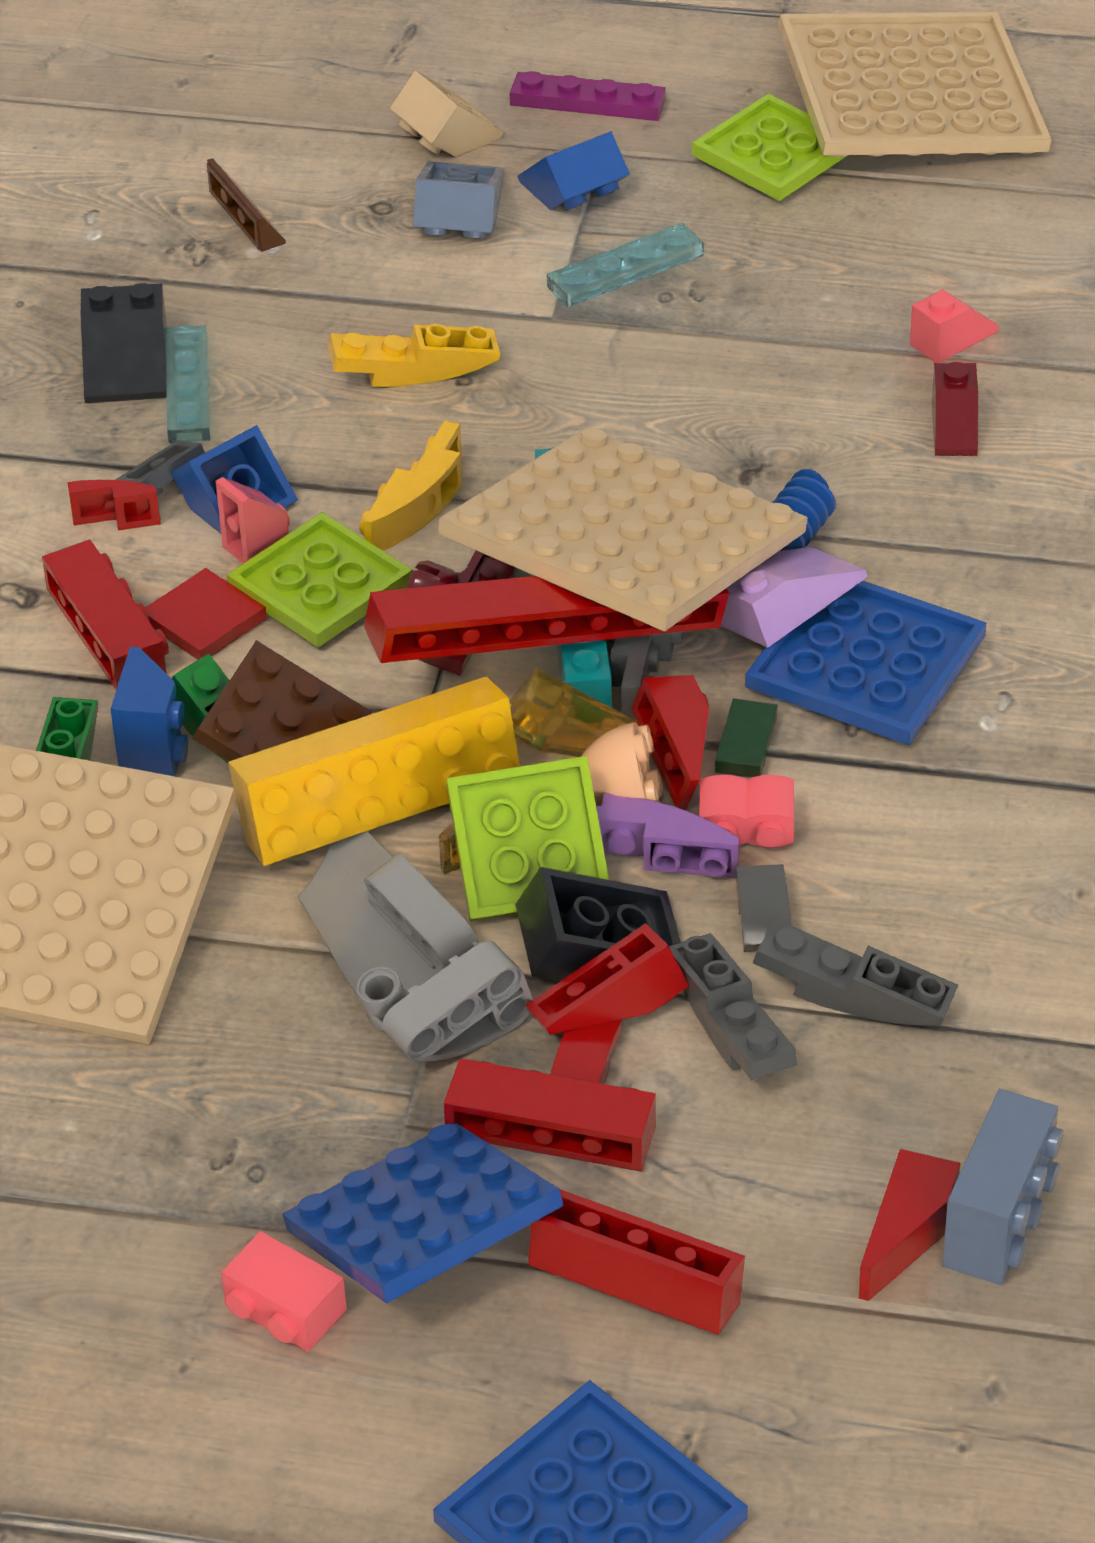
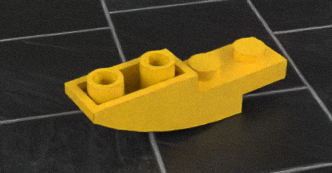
M414 324L411 337L330 333L328 343L333 371L368 373L371 387H400L447 380L498 361L501 354L494 329L481 326L454 327L441 324Z
M444 420L436 435L429 437L424 454L419 461L413 462L410 471L396 468L388 482L381 484L373 506L370 510L366 509L361 517L360 533L364 535V539L383 551L389 549L426 526L454 498L462 486L460 423Z

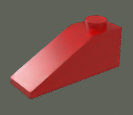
M694 675L645 677L631 710L639 726H649L653 740L654 751L651 754L675 807L686 811L700 781L709 714L708 699L701 692Z
M645 923L527 1003L525 1007L534 1019L551 1035L650 1014L660 1006L670 1002L676 995L688 988L689 985L668 944Z
M904 1149L899 1150L860 1265L858 1299L866 1301L872 1299L945 1235L947 1202L960 1174V1162Z

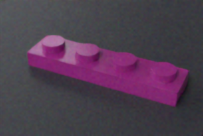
M529 71L517 72L509 95L511 106L659 121L666 100V87L653 86L648 83L615 82L611 79H584L573 75H546Z

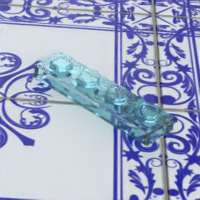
M680 223L548 273L547 287L567 307H571L704 256V242L684 223Z
M182 325L166 328L167 433L169 443H174L175 441H211L206 325Z

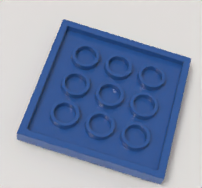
M861 581L770 647H765L746 672L745 687L910 745L986 636L987 622L866 581Z
M455 1123L437 1126L428 1133V1136L407 1147L392 1150L386 1155L385 1159L364 1170L349 1173L343 1178L342 1182L322 1193L306 1196L297 1206L282 1213L288 1232L387 1304L564 1205L558 1187Z
M589 1380L433 1509L434 1522L458 1543H721L748 1519V1505Z

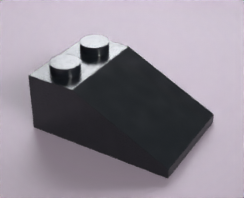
M138 283L114 287L96 286L81 289L80 315L85 403L168 398L167 320L162 283Z
M540 867L515 904L531 975L534 978L560 982L645 923L668 946L681 943L668 893L663 890Z

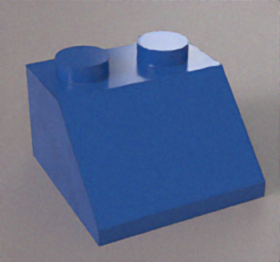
M610 131L546 156L517 177L520 183L548 209L551 210L564 205L567 211L586 203L587 199L585 196L596 192L600 198L620 189L618 182L630 175L613 133Z
M258 425L170 472L189 508L220 534L221 527L216 480L222 477L260 491L274 503H279L284 508L298 501Z
M130 647L110 709L118 766L175 776L179 762H185L188 754V736L181 735L184 720L183 701H177L175 682L139 647Z

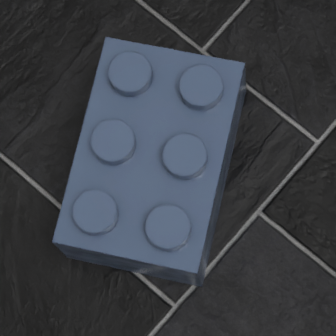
M998 1089L948 1198L942 1267L1001 1286L1010 1266L1019 1268L1027 1246V1238L1024 1237L1027 1228L1031 1230L1037 1228L1044 1201L1040 1200L1043 1191L1049 1193L1053 1191L1059 1174L1060 1163L1053 1161L1058 1155L1064 1133L1063 1129L1056 1128L1059 1106L1004 1089Z

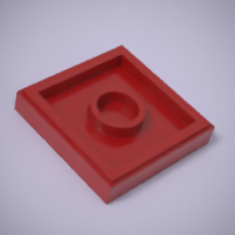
M204 568L145 607L154 630L160 629L166 639L197 660L207 654L212 656L267 619L265 606L207 568Z

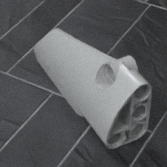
M368 831L330 844L320 867L298 898L364 1007L372 1026L378 1030H383L410 1060L437 1061L468 1054L502 1038L520 1026L529 1017L530 1013L525 1005L532 1001L533 998L522 970L495 942L484 941L478 944L474 931L463 916L402 854L399 853L392 857Z

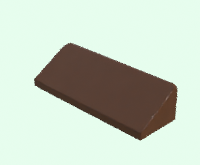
M213 158L208 159L209 192L257 249L263 252L285 244L286 240L239 185Z

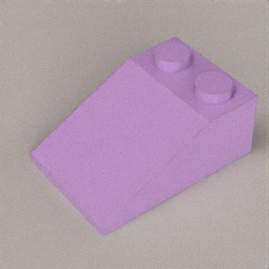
M813 547L778 551L726 588L729 592V597L721 626L768 648L868 577L866 569Z

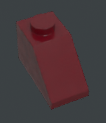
M934 363L932 416L935 456H977L978 380L976 363Z

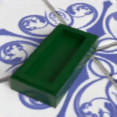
M732 699L715 759V772L747 777L761 776L777 719V704Z

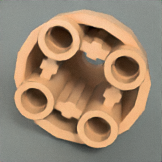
M636 722L614 728L596 739L581 755V757L588 756L596 806L602 805L604 793L621 797L642 798L660 803L659 797L664 796V790L659 770L651 771L649 753L653 752L654 748L648 725L638 726Z

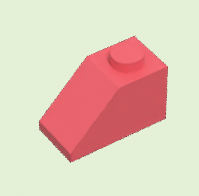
M943 289L912 305L910 345L935 363H940L998 332V325Z
M224 477L216 480L222 546L240 562L245 563L289 534L290 518L281 504L274 503L260 491Z

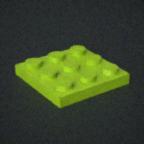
M769 93L692 142V156L778 201H781L848 156L834 157L823 155L809 114Z
M321 512L228 573L227 582L265 606L268 615L319 648L366 616L370 592L407 588V583L413 569L324 512Z
M588 756L446 778L469 921L516 914V902L540 867L609 880Z

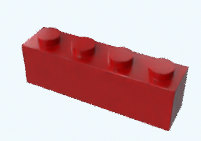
M89 539L42 556L47 591L116 690L130 647H139L167 674L165 655L169 654V646L164 633L160 629L154 630L146 608L142 603L136 604L134 602L128 583L124 578H117L112 562L106 553L100 554Z
M459 1058L443 1103L445 1124L457 1123L488 1144L640 1172L643 1170L656 1128V1093Z
M561 1189L559 1191L564 1206L531 1224L528 1265L717 1335L720 1334L740 1305L745 1256Z

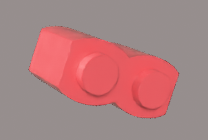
M733 775L705 777L700 780L699 816L721 826L738 837L739 845L749 843L755 846L773 848L794 843V779L781 775H761L750 779Z

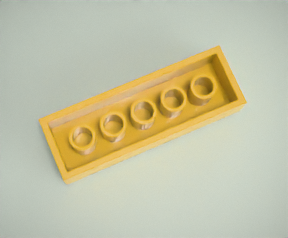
M487 676L228 762L233 787L237 795L236 802L244 841L263 866L448 804L446 778L520 766L509 698Z

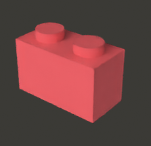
M262 1231L221 1271L225 1305H227L232 1313L239 1318L253 1320L267 1328L279 1341L283 1343L291 1342L307 1352L314 1347L347 1311L344 1277Z

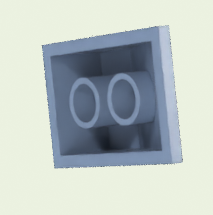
M428 161L416 178L413 227H423V233L431 235L446 234V229L462 230V236L469 238H484L485 233H492L496 225L505 168Z

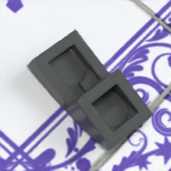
M783 864L736 867L739 914H741L744 952L758 950L773 918L791 925Z

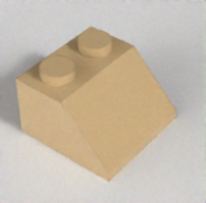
M416 70L390 107L393 112L402 118L398 124L416 137L421 134L423 137L419 142L437 155L443 150L457 157L501 139L505 133L462 96Z

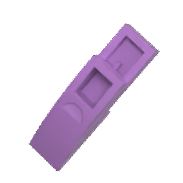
M604 793L602 805L596 806L604 853L644 856V870L736 878L735 870L739 866V838L721 826L680 808L642 798L621 797Z

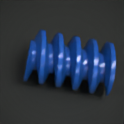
M802 469L796 472L791 480L787 482L784 489L777 495L776 499L772 501V503L785 504L792 511L808 517L805 533L780 551L808 546L812 538L818 533L820 527L825 524L828 517L836 509V500L829 489L827 481L812 469Z

